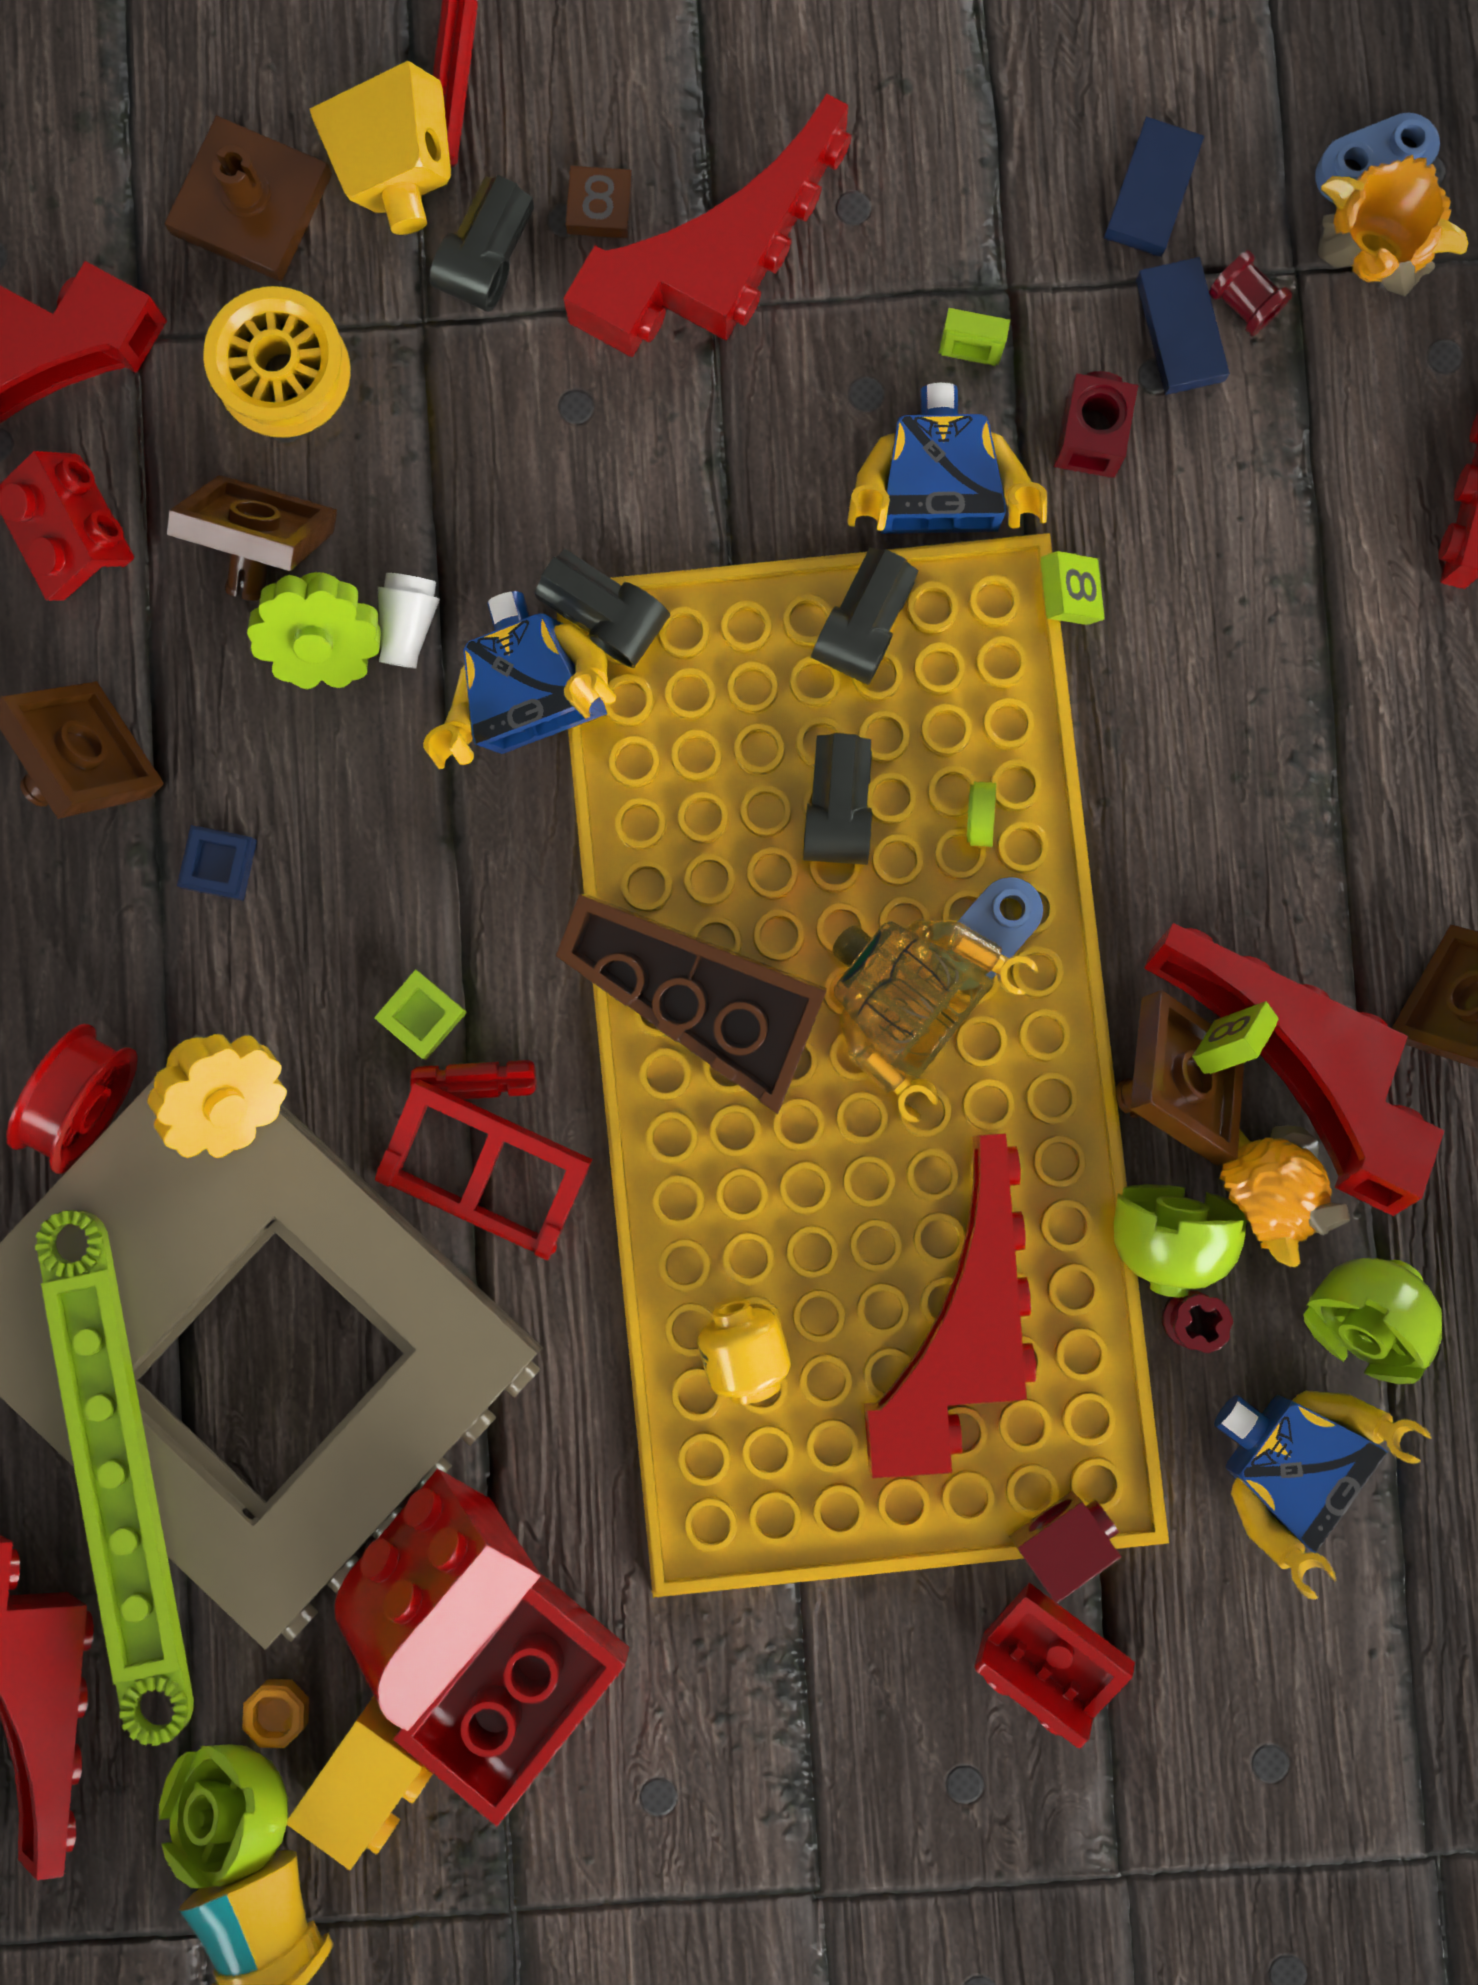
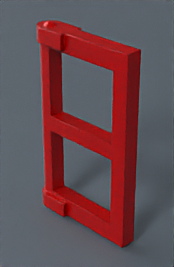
M418 1079L413 1084L392 1139L385 1151L380 1166L377 1168L375 1181L409 1194L533 1252L535 1256L548 1261L557 1250L556 1244L593 1159ZM427 1107H431L488 1134L462 1198L402 1170ZM504 1142L566 1170L539 1233L478 1205Z

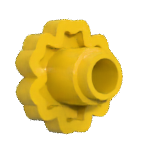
M213 1034L207 1038L195 1037L187 1039L172 1050L167 1059V1068L162 1069L155 1076L154 1088L147 1098V1103L156 1116L154 1128L167 1147L177 1150L181 1156L186 1158L193 1157L204 1149L213 1157L219 1158L231 1153L234 1149L244 1148L254 1140L257 1126L270 1124L278 1117L279 1105L285 1099L287 1092L278 1079L282 1066L269 1048L259 1044L250 1035L242 1036L231 1044L221 1034Z

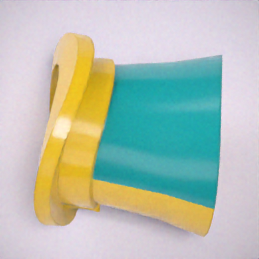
M293 1850L276 1851L273 1858L262 1869L231 1885L199 1888L179 1907L180 1913L197 1935L215 1967L213 1975L216 1982L211 1985H306L323 1964L333 1946L329 1933L321 1937L314 1920L308 1923L306 1921L299 1883L297 1852Z

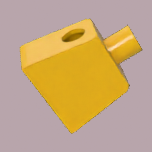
M406 61L310 108L313 122L346 196L351 201L375 213H386L391 232L398 235L415 233L426 227L427 219L421 196L447 185L451 177L441 81L410 61Z

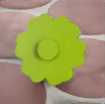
M322 572L309 573L301 578L287 575L278 580L277 584L274 583L264 587L261 592L259 607L250 613L247 631L248 637L252 642L251 651L254 657L259 660L273 662L272 673L274 677L285 682H292L303 689L314 688L321 680L329 686L343 688L350 684L352 680L363 678L367 674L368 659L379 653L381 640L377 610L370 605L358 603V590L355 586L346 582H340L334 576Z

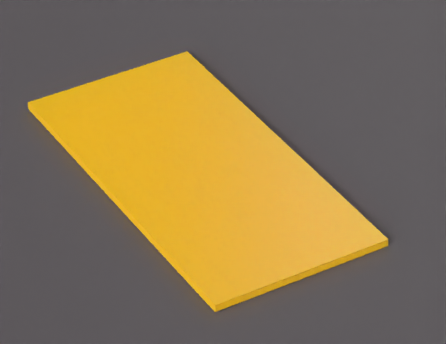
M1050 533L888 549L905 558L911 566L919 571L914 581L915 584L890 630L893 636L869 685L811 658L815 644L830 613L835 606L840 608L867 552L611 578L621 586L624 582H628L646 591L669 611L670 616L634 668L620 663L606 653L607 684L615 693L616 701L610 705L603 701L607 711L606 715L568 729L584 894L591 895L818 984L827 990L780 1111L776 1114L758 1101V1098L734 1081L731 1082L710 1067V1064L678 1041L672 1040L655 1028L656 1026L593 983L653 1598L1024 1559L1009 1536L1071 1491L1083 1501L1085 1506L1094 1499L1101 1505L1119 1531L1118 1534L1110 1539L1116 1549L1169 1543L1138 1276L1121 1260L1114 1243V1217L1118 1193L1123 1194V1188L1127 1187L1061 622L1059 620L1047 619L1041 557L1052 553ZM556 612L557 621L563 624L575 625L588 636L589 633ZM842 733L871 739L872 756L867 808H872V822L867 865L803 860L807 803L812 804L817 735ZM974 782L996 783L993 847L970 846V842H967L970 785H973ZM1013 877L1028 882L1037 890L1043 904L1041 922L1013 956H1025L1033 960L1038 968V973L1029 970L1024 964L1018 962L1011 965L1007 972L1009 983L1013 987L1025 991V994L1015 995L1006 992L1000 986L996 974L989 983L982 987L980 996V988L973 990L975 997L973 1005L972 991L954 989L942 1001L917 983V979L925 970V967L921 963L916 962L903 973L900 981H905L958 1023L955 1025L928 1003L934 1010L933 1014L950 1027L952 1031L926 1010L928 1007L921 1000V996L904 983H900L897 986L905 992L895 987L890 994L885 995L881 1008L876 1007L875 1009L886 1017L900 1000H904L918 1014L929 1017L925 1019L926 1022L921 1027L917 1036L906 1046L895 1042L894 1040L896 1039L881 1028L880 1024L884 1018L867 1004L864 1005L859 1016H857L866 998L888 973L902 951L914 939H917V941L910 947L919 952L918 955L921 956L920 961L928 966L934 959V953L942 938L990 884L1002 878ZM1006 898L1000 903V912L1008 920H1017L1021 917L1022 907L1017 900ZM881 930V936L876 946L878 950L871 963L864 969H859L848 980L841 982L854 965L845 955L856 946L861 935L871 943ZM958 950V961L963 967L972 969L979 965V961ZM933 961L929 969L939 977L935 968V962ZM927 969L919 979V982L926 987L936 977ZM940 978V980H941V982L943 983V985H944V986L949 990V992H950V991L952 990V988H951L950 986H948L946 983H944V982L942 981V979ZM935 980L936 983L943 987L938 980ZM934 982L929 985V988L942 999L946 996L947 993ZM901 1002L887 1019L895 1025L903 1023L906 1013L904 1009L908 1010L910 1007ZM907 1013V1016L919 1026L923 1023L920 1017ZM905 1017L904 1025L898 1026L913 1035L919 1029L907 1017ZM887 1021L883 1023V1026L888 1031L894 1027ZM894 1028L891 1031L901 1041L910 1039L898 1028ZM873 1047L899 1073L904 1074L910 1081L920 1078L928 1080L934 1085L938 1093L937 1105L933 1104L927 1095L922 1092H912L907 1096L908 1104L921 1115L920 1121H908L901 1115L898 1108L899 1096L862 1059L863 1054L869 1048ZM903 1049V1051L898 1052V1053L892 1052V1051H899V1050ZM910 1052L916 1053V1054H924V1055L932 1054V1056H931V1057L917 1056V1055L911 1054ZM924 1061H927L926 1063H923V1064H918V1063H916V1062H924ZM1006 1133L1007 1147L1017 1146L1020 1159V1185H1012L1010 1189L1012 1212L1022 1211L1025 1223V1250L1015 1252L1017 1277H1027L1030 1288L1031 1315L1021 1317L1023 1343L1032 1342L1034 1347L1036 1382L1026 1383L1027 1400L947 1405L948 1415H959L962 1433V1454L951 1455L952 1473L872 1478L868 1469L864 1403L877 1402L893 1385L919 1350L941 1310L957 1270L968 1227L973 1186V1136ZM740 1300L749 1301L752 1308L769 1310L776 1315L780 1322L791 1360V1367L787 1376L780 1381V1390L765 1400L751 1404H735L731 1401L730 1397L718 1395L713 1391L708 1382L697 1345V1338L702 1328L714 1320L713 1311L724 1304Z

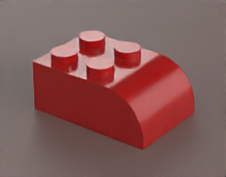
M437 1469L420 1490L410 1497L406 1506L377 1540L367 1547L363 1556L344 1578L335 1600L337 1624L386 1718L396 1726L409 1731L541 1575L492 1500L444 1471Z
M541 1573V1577L411 1729L407 1731L400 1728L393 1739L496 1827L626 1666L630 1648Z

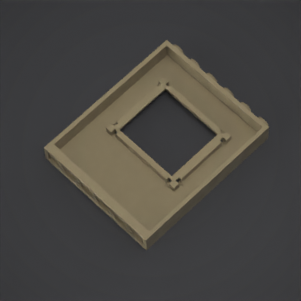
M195 1035V1036L193 1037V1038H195V1037L207 1038V1037L200 1036V1035ZM153 1079L0 1242V1397L74 1467L41 1283H43L38 1252L37 1250L35 1251V1244H37V1238L35 1237L42 1227L40 1225L53 1214L66 1210L88 1211L103 1222L109 1236L167 1557L266 1650L281 1634L292 1642L319 1612L310 1604L315 1596L326 1584L336 1593L346 1575L359 1560L355 1553L370 1536L377 1540L401 1512L402 1508L399 1505L413 1489L417 1487L420 1490L437 1469L446 1473L453 1466L444 1456L461 1438L471 1446L497 1418L488 1408L500 1394L506 1390L515 1398L541 1369L532 1360L543 1347L282 1103L279 1105L278 1117L270 1124L257 1126L255 1138L248 1146L237 1150L234 1149L231 1153L219 1158L210 1155L206 1149L193 1157L186 1158L181 1156L177 1150L167 1147L154 1128L156 1116L147 1103V1098L154 1088ZM271 1220H275L268 1228L266 1227ZM69 1224L65 1226L58 1234L56 1241L59 1254L65 1260L74 1263L81 1260V1257L87 1254L86 1249L89 1247V1244H87L89 1237L85 1235L86 1231L82 1230L78 1225ZM276 1233L403 1352V1355L266 1502L138 1380ZM247 1509L255 1517L253 1519H250L243 1513V1511Z

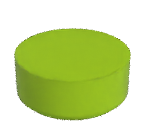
M974 782L973 785H970L967 842H970V846L993 847L996 783Z

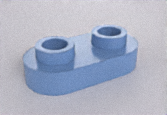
M1401 113L1340 137L1327 147L1317 165L1315 172L1317 187L1327 200L1334 203L1331 198L1321 191V185L1331 176L1350 177L1357 180L1364 170L1367 171L1371 165L1379 166L1381 163L1390 164L1395 160L1403 161L1406 156L1413 155L1414 160L1416 158H1427V165H1430L1436 158L1440 147L1438 132L1427 118L1415 113ZM1401 137H1407L1414 141L1417 148L1405 146ZM1353 159L1357 161L1361 170L1353 171L1349 169L1344 160Z
M1013 877L1002 878L993 882L939 942L935 954L945 957L948 963L963 974L955 988L956 990L971 991L970 985L973 990L981 988V983L983 987L996 976V973L989 970L982 963H979L976 968L972 969L965 968L959 963L957 957L958 949L953 947V942L957 935L962 932L992 951L999 952L1008 958L1012 957L1037 929L1042 919V900L1037 890L1031 884ZM1012 898L1020 903L1022 914L1019 919L1008 920L1003 917L1000 912V903L1003 899ZM936 958L934 960L935 968L938 975L940 976V971L943 965L938 960V958ZM946 964L949 975L956 980V971ZM942 971L941 979L948 985L947 974ZM950 978L949 986L953 988L955 981Z

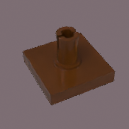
M216 115L164 224L170 234L282 282L328 185L332 172L325 161Z
M218 475L169 510L167 535L230 553L228 579L225 583L226 593L236 597L239 595L240 587H242V599L256 601L260 600L262 589L266 586L268 565L287 571L294 569L334 533L337 509Z
M97 681L0 697V730L28 772L20 781L21 791L36 806L46 807L49 804L58 819L151 798L164 784Z
M1450 925L1392 1029L1408 1036L1405 1043L1407 1046L1474 1068H1478V931Z
M1163 990L1144 996L1141 1000L1134 1077L1125 1078L1117 1084L1116 1099L1119 1107L1125 1113L1130 1112V1116L1133 1118L1143 1117L1216 1166L1237 1160L1244 1063L1212 1074H1204L1192 1056L1212 1024Z

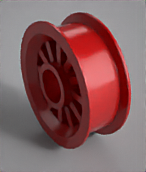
M87 1023L80 1024L71 1029L42 1059L22 1090L7 1128V1143L12 1149L21 1150L28 1146L50 1158V1169L56 1174L67 1172L109 1127L127 1096L137 1068L138 1055L134 1049L130 1047L119 1051L112 1049L96 1040L95 1028Z

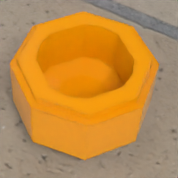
M267 1679L243 1703L242 1729L259 1748H285L308 1724L309 1697L291 1679Z

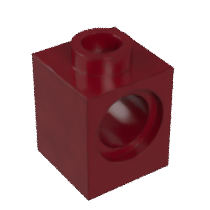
M1093 371L1086 375L1076 373L1066 396L1054 467L1115 478L1126 457L1138 385L1123 382L1120 376L1106 371ZM1089 411L1099 412L1108 419L1111 427L1105 430L1094 429L1084 421L1082 414Z
M1073 1491L1009 1536L1056 1604L1121 1558V1555L1110 1541L1119 1531L1096 1499L1085 1506L1083 1501Z

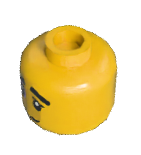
M746 1300L730 1302L716 1308L712 1313L714 1320L702 1328L697 1338V1345L707 1379L713 1391L718 1395L730 1397L731 1401L735 1404L756 1403L775 1395L781 1388L780 1381L787 1376L791 1367V1360L782 1328L776 1315L769 1310L752 1308L750 1302Z

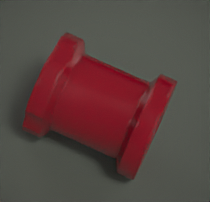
M1246 250L1219 275L1212 284L1209 294L1214 300L1222 298L1247 322L1245 331L1252 337L1258 334L1277 316L1291 299L1293 293L1287 287L1279 289L1253 264L1256 256L1251 251Z
M1189 1291V1295L1186 1297H1171L1166 1302L1162 1311V1325L1166 1335L1174 1343L1191 1350L1211 1353L1221 1349L1229 1341L1233 1317L1229 1308L1221 1299L1209 1297L1199 1291ZM1192 1308L1208 1312V1316L1204 1317L1201 1321L1202 1327L1205 1330L1201 1335L1185 1329L1193 1321L1189 1313Z

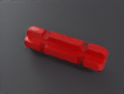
M530 1060L508 1061L506 1066H500L499 1062L451 1064L446 1066V1070H440L439 1065L418 1066L411 1071L410 1089L420 1079L461 1099L499 1097L501 1092H508L509 1097L528 1096L535 1092L537 1086L536 1068L534 1062Z

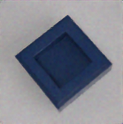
M191 825L177 887L244 901L257 840L248 836Z

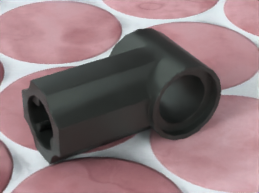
M499 175L496 177L485 176L457 234H447L439 245L431 266L430 285L482 310L492 311L500 300L509 277V258L535 208L533 197L525 193L517 183Z
M870 547L840 608L835 606L830 613L815 644L811 658L869 685L893 636L890 630L915 584L914 581L919 570L911 566L905 558L889 550H878Z
M565 548L550 561L542 573L540 582L534 592L536 599L589 633L588 637L603 649L605 653L631 668L637 665L670 616L669 611L646 591L628 582H624L621 586Z
M842 733L817 735L812 804L807 803L803 860L868 864L872 808H867L872 756L871 739Z

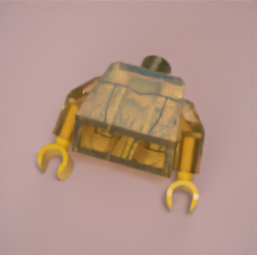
M918 919L905 929L892 921H888L880 927L873 938L860 927L852 926L841 933L833 946V955L848 967L834 987V996L844 1007L840 1022L849 1057L886 1093L894 1091L899 1096V1112L908 1121L918 1122L921 1119L918 1111L907 1102V1096L910 1093L922 1092L927 1095L933 1104L937 1105L938 1093L936 1088L928 1080L920 1079L919 1077L995 983L986 974L993 971L997 974L1000 986L1006 992L1020 995L1026 992L1020 988L1013 987L1007 979V972L1010 966L1018 962L1024 964L1029 970L1038 973L1036 963L1025 956H1012L1008 958L1001 954L1002 947L961 922ZM909 1074L917 1079H913L910 1081L907 1078V1075Z

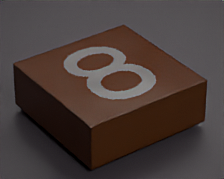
M570 165L566 214L567 234L628 238L633 183L632 170Z

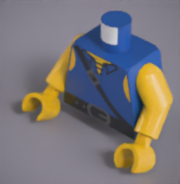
M932 383L922 387L920 390L921 415L899 417L895 433L885 435L877 441L857 474L856 487L851 494L847 519L848 525L854 527L857 517H873L878 522L877 530L881 531V534L998 532L1006 514V505L1008 506V525L1011 528L1020 527V514L1023 513L1035 514L1039 517L1041 524L1046 523L1047 491L1042 485L1031 481L1025 468L1004 437L991 432L987 416L982 414H958V388L956 385Z
M506 592L491 598L487 605L495 631L470 640L465 645L463 650L465 665L460 671L452 706L445 723L432 729L425 737L423 742L425 751L439 770L445 767L447 758L452 754L460 765H467L474 759V753L469 747L472 740H474L475 745L504 754L606 715L607 711L603 701L610 705L616 701V695L607 684V656L605 651L575 625L563 624L544 613L530 616L525 596L522 592Z
M1304 1391L1298 1394L1292 1401L1277 1395L1271 1400L1263 1413L1240 1396L1235 1395L1222 1407L1214 1422L1216 1428L1239 1444L1227 1461L1225 1468L1235 1478L1231 1496L1247 1536L1280 1568H1291L1293 1582L1301 1594L1308 1599H1318L1315 1592L1303 1583V1575L1308 1569L1313 1567L1322 1568L1333 1581L1336 1580L1335 1572L1327 1559L1320 1554H1316V1552L1388 1453L1378 1444L1384 1440L1387 1441V1446L1392 1454L1404 1462L1414 1464L1419 1463L1421 1460L1401 1450V1437L1408 1431H1417L1431 1439L1429 1431L1415 1421L1406 1419L1393 1423L1391 1414L1350 1394ZM1305 1547L1312 1552L1304 1554Z

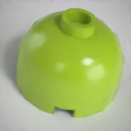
M1143 1184L1123 1188V1194L1118 1193L1114 1217V1243L1121 1260L1137 1276L1150 1281V1289L1153 1292L1169 1297H1186L1189 1295L1190 1289L1204 1288L1226 1277L1236 1265L1244 1244L1247 1223L1244 1213L1238 1208L1237 1204L1222 1196L1206 1192L1205 1203L1194 1199L1185 1198V1187L1172 1185Z
M1360 1258L1349 1260L1335 1267L1314 1290L1307 1303L1309 1307L1304 1313V1322L1312 1335L1332 1355L1345 1362L1348 1357L1347 1350H1349L1359 1359L1369 1363L1364 1374L1377 1380L1398 1385L1413 1384L1421 1378L1426 1368L1430 1366L1435 1358L1442 1340V1310L1430 1288L1423 1282L1421 1274L1414 1267L1400 1260L1388 1261L1377 1258Z
M234 1744L201 1746V1749L198 1751L186 1752L176 1760L165 1779L159 1803V1820L170 1819L172 1842L161 1844L164 1857L175 1877L191 1888L231 1885L253 1875L273 1858L283 1841L288 1821V1798L282 1776L272 1761L248 1746Z

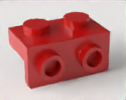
M33 451L0 483V514L46 601L66 600L101 567H126L134 560V555L123 536L121 525L113 517L95 483L93 472L80 455Z
M1028 1583L983 1633L974 1667L992 1689L1002 1695H1008L1037 1717L1046 1730L1054 1735L1064 1737L1075 1747L1082 1748L1090 1739L1093 1718L1133 1678L1135 1661L1059 1604H1056L1031 1583Z

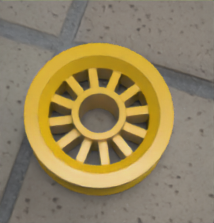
M270 286L256 288L240 294L218 312L206 334L203 357L205 371L212 388L220 397L229 413L240 424L256 433L270 437L286 438L311 432L327 422L336 413L346 396L351 374L346 346L338 333L334 321L323 306L300 291L286 287ZM267 327V330L260 332V329ZM250 336L253 337L250 342L246 341ZM281 354L291 356L284 368L278 371L265 370L267 363L273 357ZM305 383L310 385L306 390L302 387ZM294 393L297 395L296 397L290 400L288 399V395ZM273 395L275 396V402H271Z

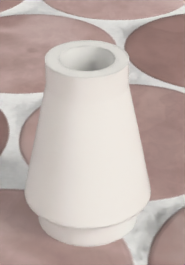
M386 573L384 587H377L379 625L381 629L379 662L407 668H417L420 650L440 601L439 598L434 597L435 581L398 573Z

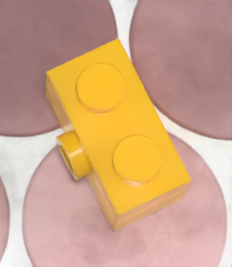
M375 1696L372 1697L287 1821L289 1827L348 1870L352 1869L366 1848L374 1854H378L400 1821L397 1816L391 1813L402 1797L413 1804L433 1775L431 1771L393 1740L400 1727L386 1718Z

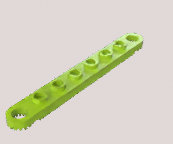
M66 1210L51 1215L50 1218L40 1225L42 1227L35 1237L37 1238L35 1251L37 1250L43 1280V1283H41L112 1680L113 1685L116 1684L120 1718L123 1721L124 1731L127 1730L133 1740L137 1739L143 1745L152 1744V1746L171 1741L186 1727L193 1713L194 1699L108 1232L103 1222L94 1214L84 1210ZM69 1224L78 1225L82 1230L86 1231L85 1235L89 1237L87 1240V1244H89V1247L86 1249L87 1254L83 1255L82 1259L75 1263L65 1260L59 1254L56 1245L58 1234ZM157 1689L158 1692L164 1691L166 1696L171 1697L170 1701L171 1703L174 1702L175 1705L173 1707L175 1714L172 1716L171 1722L164 1725H156L145 1719L141 1712L140 1702L142 1695L148 1690L154 1691Z

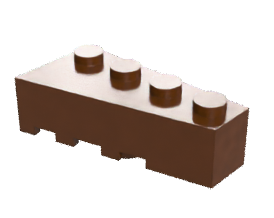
M579 894L556 953L557 958L619 1002L633 1009L672 1040L678 1041L731 1082L734 1081L758 1098V1101L776 1114L779 1113L827 991L825 987L586 894Z

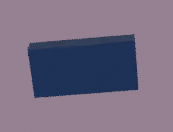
M1146 116L1104 236L1105 239L1159 257L1163 256L1204 135Z
M1200 257L1140 270L1136 282L1165 395L1225 382L1230 372Z

